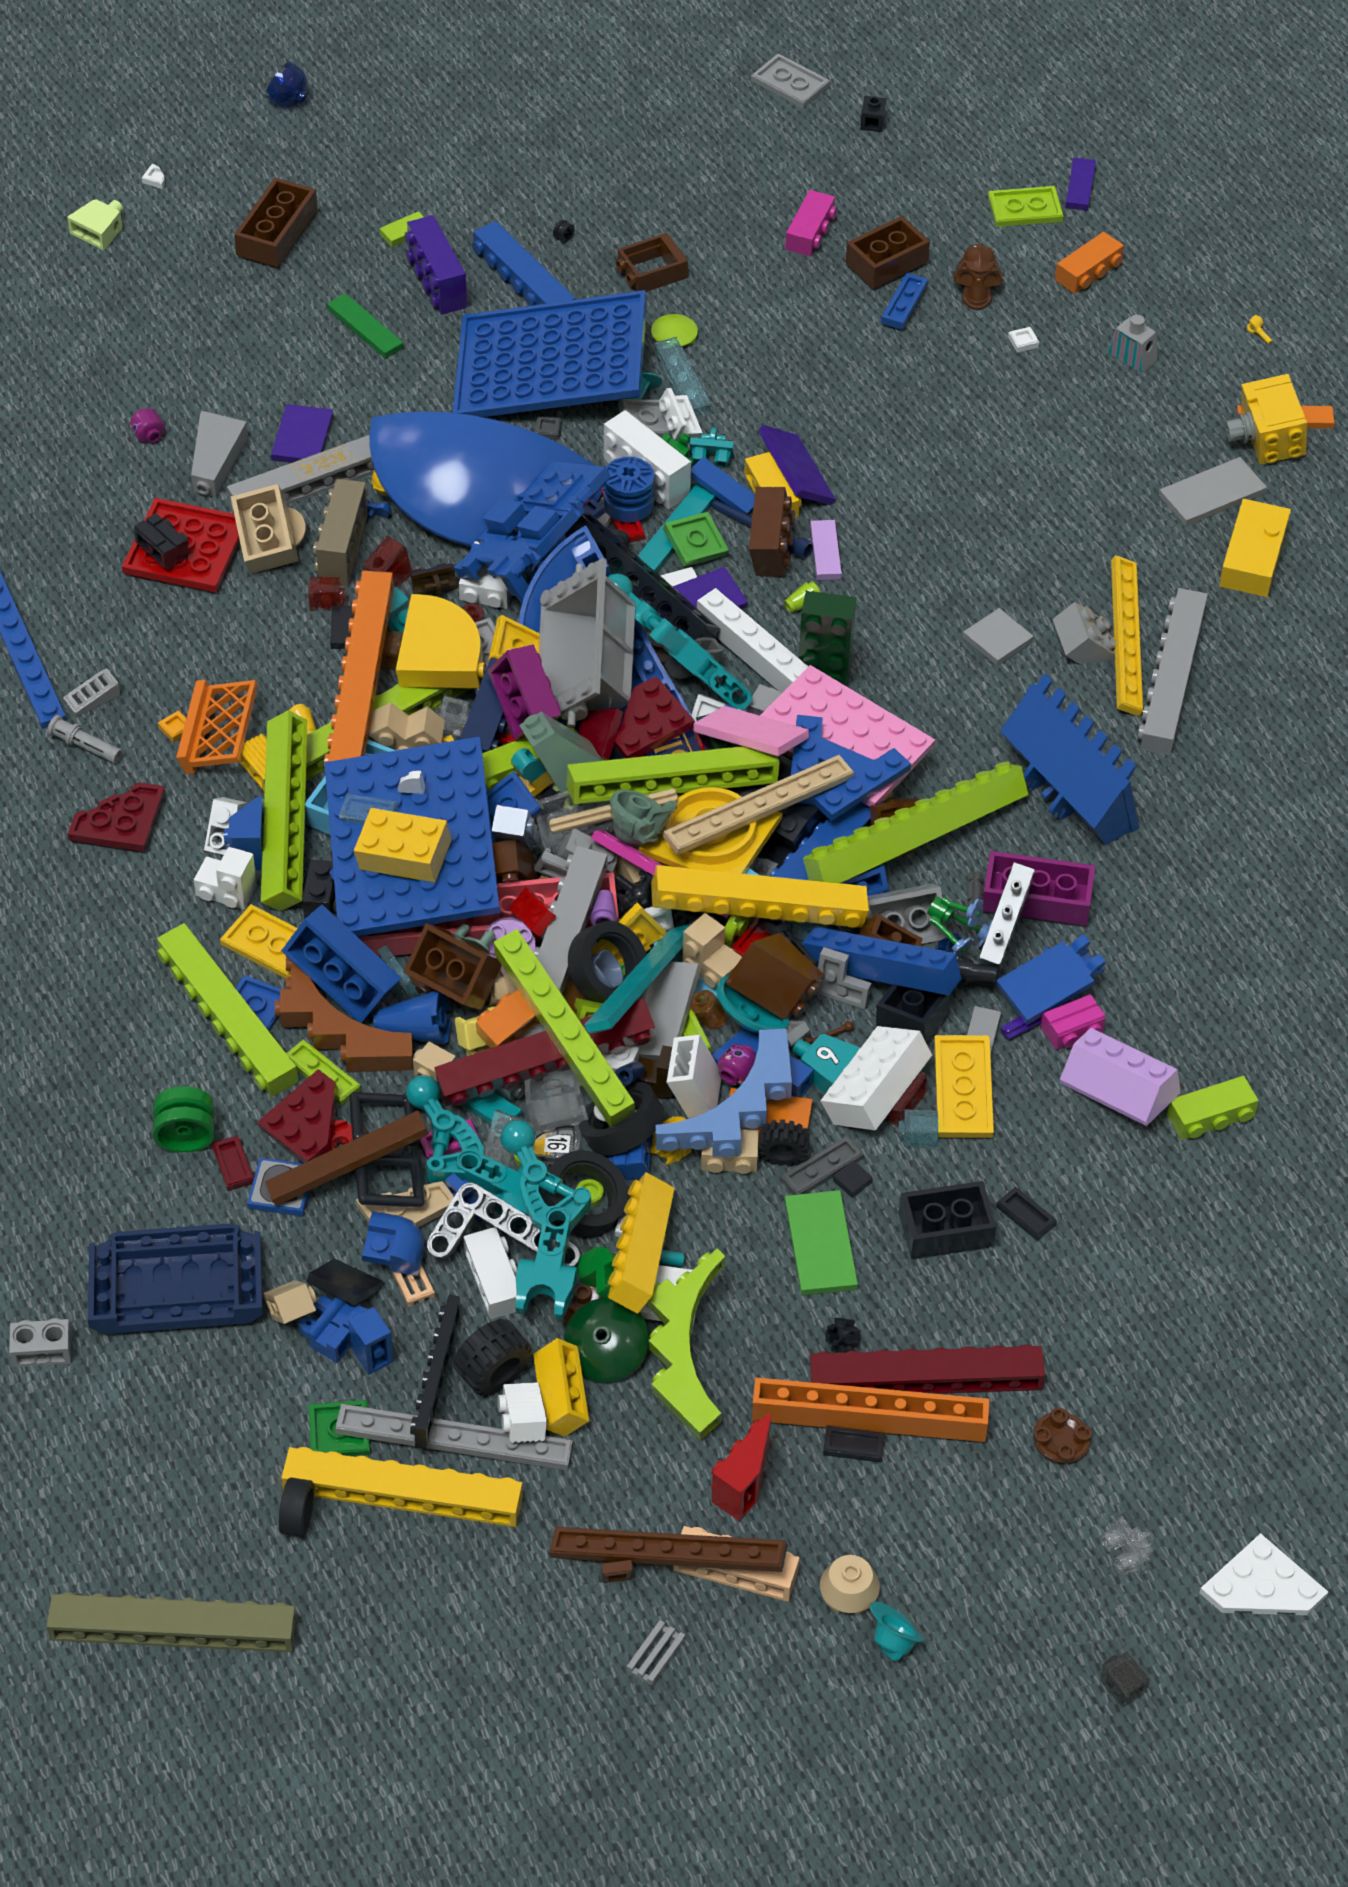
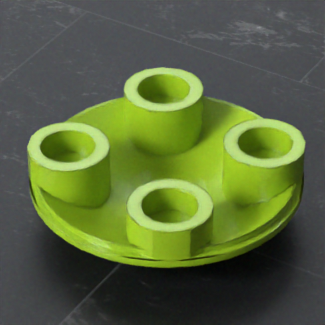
M680 314L664 315L655 320L651 327L652 337L665 350L694 344L698 333L696 323L689 317Z

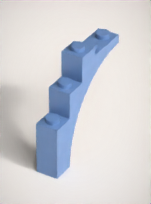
M787 1029L759 1030L758 1051L752 1069L746 1080L733 1095L717 1107L699 1116L680 1122L656 1125V1150L674 1151L676 1149L700 1150L712 1148L713 1157L721 1156L728 1158L741 1156L740 1128L755 1129L764 1127L767 1115L766 1100L791 1098L792 1078Z

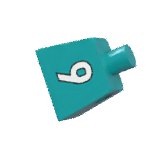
M821 1034L812 1045L799 1039L795 1043L792 1053L801 1057L800 1061L814 1069L813 1085L826 1094L844 1068L847 1067L857 1054L860 1047L829 1035Z

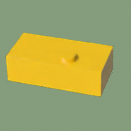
M1248 499L1242 500L1223 564L1220 587L1268 597L1287 531L1291 509Z

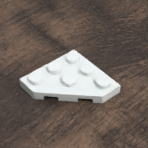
M1260 1533L1201 1587L1200 1594L1222 1613L1252 1611V1614L1277 1615V1612L1295 1613V1615H1308L1327 1598L1328 1591Z

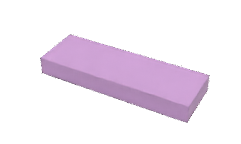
M835 520L810 521L816 580L841 579L842 573Z

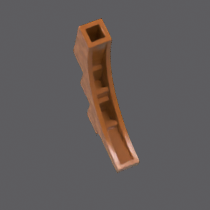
M286 956V971H291V977L286 978V989H280V1000H275V1017H280L281 1027H307L308 1039H313V1047L315 1049H341V1061H346V1072L412 1070V1033L390 1032L377 1029L349 1018L334 1008L319 993L310 977Z

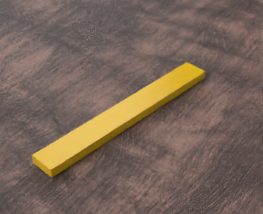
M1115 555L1111 560L1114 639L1116 644L1117 709L1140 716L1143 712L1137 563Z

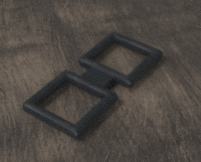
M352 1092L349 1095L352 1138L355 1140L368 1134V1132H363L361 1103L404 1106L405 1116L416 1110L408 1102L406 1095ZM416 1140L406 1146H416L419 1140ZM401 1148L367 1163L374 1165L410 1166L413 1196L369 1194L366 1164L355 1169L358 1202L361 1205L421 1208L425 1205L422 1167L419 1156L402 1155Z

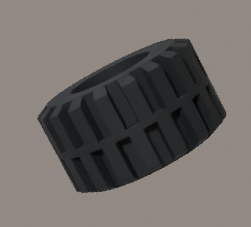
M498 1319L480 1327L465 1340L456 1353L453 1366L476 1394H479V1396L489 1395L501 1390L504 1384H510L520 1375L531 1359L533 1349L508 1319Z

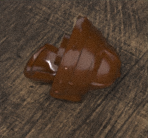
M981 243L967 248L953 272L954 282L957 285L965 286L961 297L963 303L973 310H981L989 306L992 301L991 287H999L1003 281V275L993 250Z

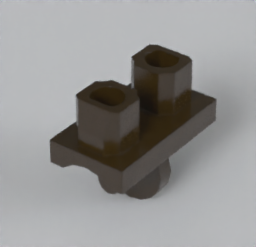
M442 563L429 569L422 570L420 568L413 570L410 573L413 594L430 595L435 593L436 596H440L443 591L458 588L454 564Z

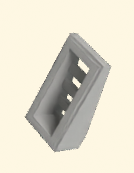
M106 668L64 696L63 701L75 717L119 697V684ZM78 698L82 702L80 705L75 701Z

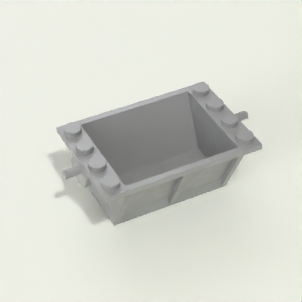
M604 558L595 563H590L585 569H583V564H576V572L570 578L560 581L549 590H545L540 598L539 655L541 656L544 672L551 682L554 698L560 705V717L568 720L567 726L569 728L575 727V721L586 718L588 711L621 709L628 705L631 697L635 602L606 576L607 560Z

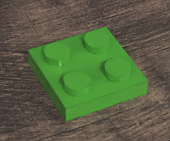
M709 512L664 524L663 530L683 567L727 556L729 552Z

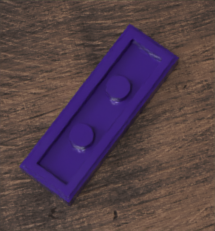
M1073 158L1065 208L1088 211L1096 160Z

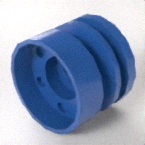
M621 457L614 459L606 466L610 478L604 484V509L609 516L618 521L636 522L643 520L651 514L654 508V470L648 462L640 458Z

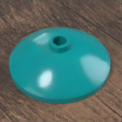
M729 975L720 979L716 986L719 1003L729 1018L738 1026L758 1034L759 1030L786 1029L789 1024V1018L785 1020L730 987L725 983Z

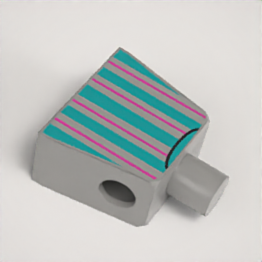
M1133 315L1115 329L1108 353L1143 374L1157 362V335L1154 330L1144 325L1145 319L1143 316Z

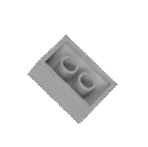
M927 884L867 896L869 912L866 920L876 914H880L923 938L921 944L948 939L935 925L929 922L931 917L927 915V911L936 897L942 899L940 886ZM941 922L947 928V924L945 922Z

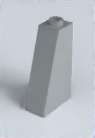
M201 411L191 473L194 492L202 495L217 496L248 440L247 421Z

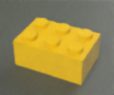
M370 808L354 848V854L360 870L435 883L452 838L446 820Z

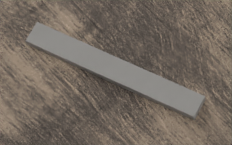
M341 1404L335 1434L415 1446V1435L410 1434L412 1418L418 1416ZM434 1418L427 1448L568 1470L573 1440L545 1436L544 1441L538 1440L535 1442L533 1440L529 1442L527 1440L525 1443L523 1441L512 1443L510 1442L508 1432H503L499 1428Z

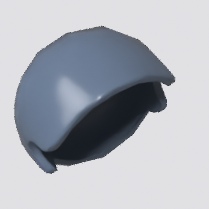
M603 949L591 956L593 970L597 978L604 985L616 988L622 983L624 979L622 969L611 952Z

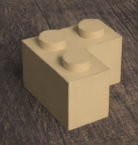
M390 702L372 711L369 736L379 744L394 750L438 744L442 742L445 720L429 707H425L408 716Z
M704 913L683 931L682 962L698 963L701 967L699 977L709 987L716 989L720 979L731 974L742 956L724 944L725 927Z

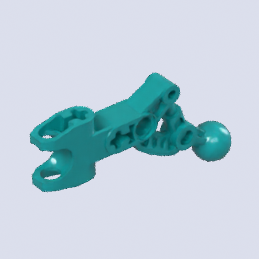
M610 574L608 576L613 583L635 602V619L645 628L652 630L649 635L660 645L663 644V648L697 678L703 680L732 707L741 710L746 709L753 699L750 691L739 679L719 664L710 653L680 628L676 630L674 625L667 619L660 617L659 613L644 600L641 601L635 596L632 583L627 576L623 574ZM717 675L723 678L721 682L715 679ZM742 690L738 698H732L734 691Z
M420 1075L411 1079L406 1087L408 1102L414 1108L425 1110L432 1122L431 1131L433 1136L431 1148L433 1149V1156L427 1161L426 1178L428 1182L443 1181L446 1183V1178L455 1173L461 1180L465 1179L469 1183L477 1184L528 1216L520 1189V1178L523 1175L522 1165L515 1171L483 1155L484 1147L472 1127L461 1116L454 1115L448 1110H443L438 1101L441 1094L438 1082L433 1077L427 1075ZM454 1137L462 1152L443 1156L444 1151L448 1149L449 1140ZM495 1204L494 1210L501 1216L503 1208L501 1205ZM517 1219L513 1222L518 1225L527 1226L526 1221L523 1219Z
M521 1119L511 1120L501 1131V1144L509 1153L517 1155L523 1167V1175L520 1178L523 1203L532 1224L541 1230L536 1259L520 1258L515 1278V1311L518 1314H524L531 1298L538 1294H546L555 1301V1319L563 1321L574 1296L578 1273L577 1267L564 1265L570 1233L591 1209V1193L585 1187H579L574 1190L563 1184V1179L548 1172L546 1165L537 1159L532 1148L536 1140L533 1127ZM539 1189H544L553 1195L559 1193L566 1198L555 1206L549 1207L544 1203ZM555 1220L565 1222L561 1226H553L551 1224ZM552 1239L556 1240L557 1247H555L553 1251L550 1252L552 1248Z

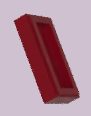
M238 1135L211 1143L227 1191L253 1184L254 1177Z

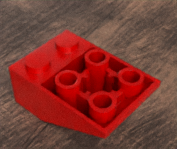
M769 1413L761 1420L757 1419L751 1425L748 1435L743 1440H737L732 1446L729 1456L724 1461L722 1459L719 1460L711 1472L713 1475L711 1485L712 1503L739 1522L758 1502L770 1444L771 1414Z

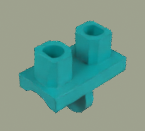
M714 427L711 429V434L702 433L701 438L691 437L690 454H692L694 464L702 457L706 458L708 455L715 456V466L728 467L730 458L734 457V442L725 441L726 436L717 435V428Z

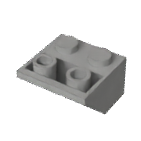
M1074 602L1053 618L1065 655L1079 664L1115 659V639L1110 634L1109 622L1103 616L1099 617L1087 606L1083 607Z

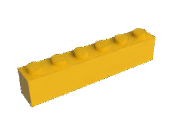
M647 1172L644 1173L639 1181L635 1179L628 1190L630 1199L624 1208L626 1217L620 1226L622 1235L617 1241L616 1248H618V1253L612 1262V1266L615 1268L608 1280V1285H610L608 1298L637 1314L653 1295L674 1193V1187Z

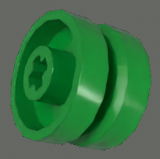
M180 1086L166 1089L156 1096L153 1101V1139L159 1147L176 1153L196 1152L203 1150L212 1143L214 1139V1099L209 1093L195 1087Z

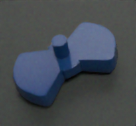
M367 499L368 517H372L373 514L383 518L389 517L391 514L390 505L385 502L376 504Z

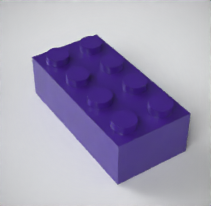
M431 215L408 221L407 232H405V239L408 245L406 257L409 263H413L416 277H421L425 293L429 292L433 308L437 307L441 315L467 308L466 273L435 217Z

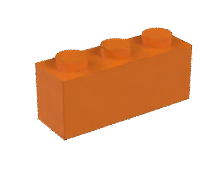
M1102 232L1057 263L1055 281L1074 294L1082 289H1086L1093 281L1102 278L1106 272L1114 267H1118L1122 263L1124 245L1107 233Z
M517 989L512 994L504 995L495 1008L491 1011H484L477 1018L476 1033L490 1048H494L520 1039L540 1022Z

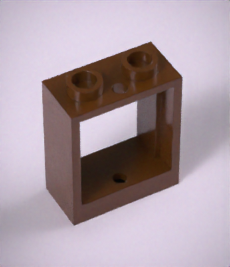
M668 233L618 249L616 267L620 273L624 274L628 285L633 287L635 291L645 290L648 292L688 278V260ZM660 256L668 264L639 274L633 266Z

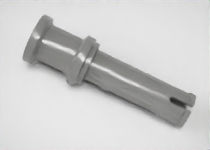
M60 715L54 716L48 725L47 734L49 736L61 738L69 746L78 745L111 761L113 764L118 763L123 755L121 748H117L84 732L79 724L73 725L63 720V717Z

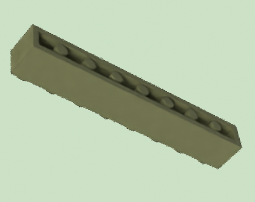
M65 1592L62 1594H52L47 1631L50 1641L293 1653L296 1613L295 1606H289L285 1603L267 1605L258 1604L253 1601L229 1603L225 1600L205 1602L192 1598L168 1600L164 1597L143 1599L132 1595L122 1597H107L103 1594L82 1596Z

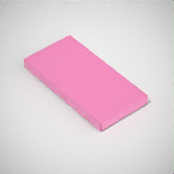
M727 706L719 708L694 723V732L775 756H780L809 738L808 729Z

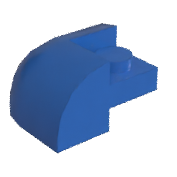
M373 1211L368 1224V1234L362 1254V1261L388 1265L392 1272L418 1276L424 1254V1238L419 1228L412 1220L403 1216Z

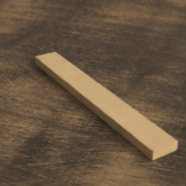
M837 755L665 830L663 838L674 852L680 855L853 778L854 772L843 758Z

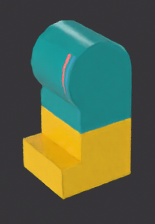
M520 749L512 756V766L520 773V779L534 797L554 782L540 761L535 758L529 749Z

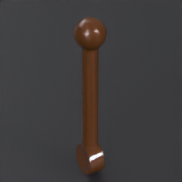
M846 1021L843 1026L825 1034L834 1036L843 1031H852L854 1024L851 1021ZM819 1036L813 1039L809 1037L804 1041L812 1045Z

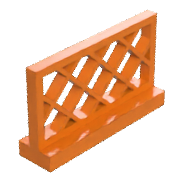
M206 680L196 681L176 756L185 774H194L197 767L237 763L240 761L258 688L256 680L208 685ZM243 690H248V693L240 699L236 696ZM226 693L218 701L214 700L215 694ZM231 699L235 701V703L228 707L226 710L222 708V706L229 702ZM242 707L244 709L243 712L234 718L232 714ZM217 710L221 712V714L215 717L212 721L209 720L210 716L214 712H216ZM228 718L230 720L223 728L217 727L225 719ZM236 726L239 728L231 737L226 735ZM214 729L216 733L205 740V735ZM223 737L226 741L215 749L212 745ZM229 747H234L233 754L222 755ZM208 748L212 751L207 756L200 757V754Z

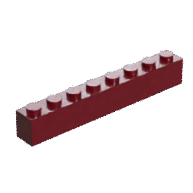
M643 998L635 1001L612 1029L588 1034L602 1055L607 1053L617 1054L628 1046L649 1043L655 1038V1025ZM592 1015L579 1019L585 1030L586 1027L584 1024L592 1017ZM542 1031L436 1066L434 1069L446 1106H458L466 1103L470 1098L476 1096L486 1097L493 1094L497 1089L504 1087L508 1089L514 1088L522 1081L528 1079L538 1080L545 1077L549 1072L555 1070L565 1071L570 1069V1066L548 1033Z
M1028 1344L1019 1347L997 1345L990 1348L968 1346L961 1349L939 1347L932 1350L819 1352L817 1354H810L809 1363L811 1383L932 1394L1043 1390L1045 1380L1042 1346Z

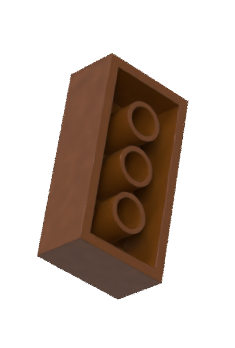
M275 177L235 232L236 255L279 267L318 211L316 189Z

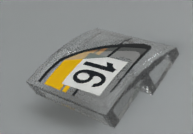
M528 1120L536 1134L535 1144L532 1148L537 1159L544 1164H554L562 1155L581 1149L582 1134L579 1130V1124Z

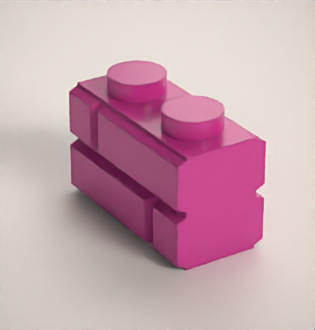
M1087 995L1042 1013L1041 1029L1049 1038L1055 1050L1062 1047L1071 1048L1090 1028L1102 1033L1106 1018L1092 995Z

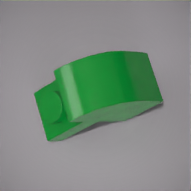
M596 1247L581 1255L578 1261L579 1281L589 1287H596L597 1295L603 1298L609 1295L610 1285H608V1280L615 1268L612 1266V1262L616 1254L604 1247Z

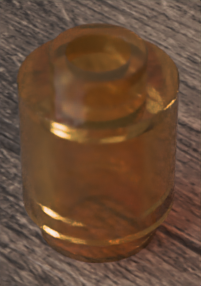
M702 990L693 996L690 1008L702 1025L708 1028L719 1027L725 1020V1011L714 993L710 990Z

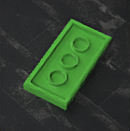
M841 1191L785 1196V1207L801 1296L857 1290L858 1283Z

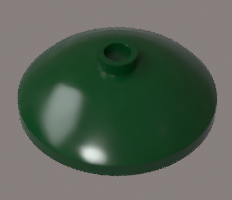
M608 1297L594 1299L581 1306L570 1318L564 1333V1341L578 1347L582 1377L597 1383H614L632 1375L643 1363L649 1348V1330L641 1313L637 1314ZM607 1332V1337L604 1340H598L599 1333Z

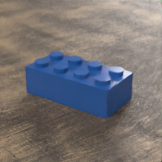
M323 905L319 906L304 919L281 950L360 1023L378 1009L401 980V977Z

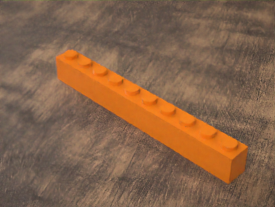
M362 571L361 581H356L355 594L358 598L353 599L352 603L354 618L349 619V633H351V637H346L345 652H348V654L342 658V671H344V675H340L338 681V689L341 693L340 695L336 694L335 710H337V714H332L331 729L334 732L328 736L330 754H325L324 762L365 756L371 716L394 591L393 574L390 572Z

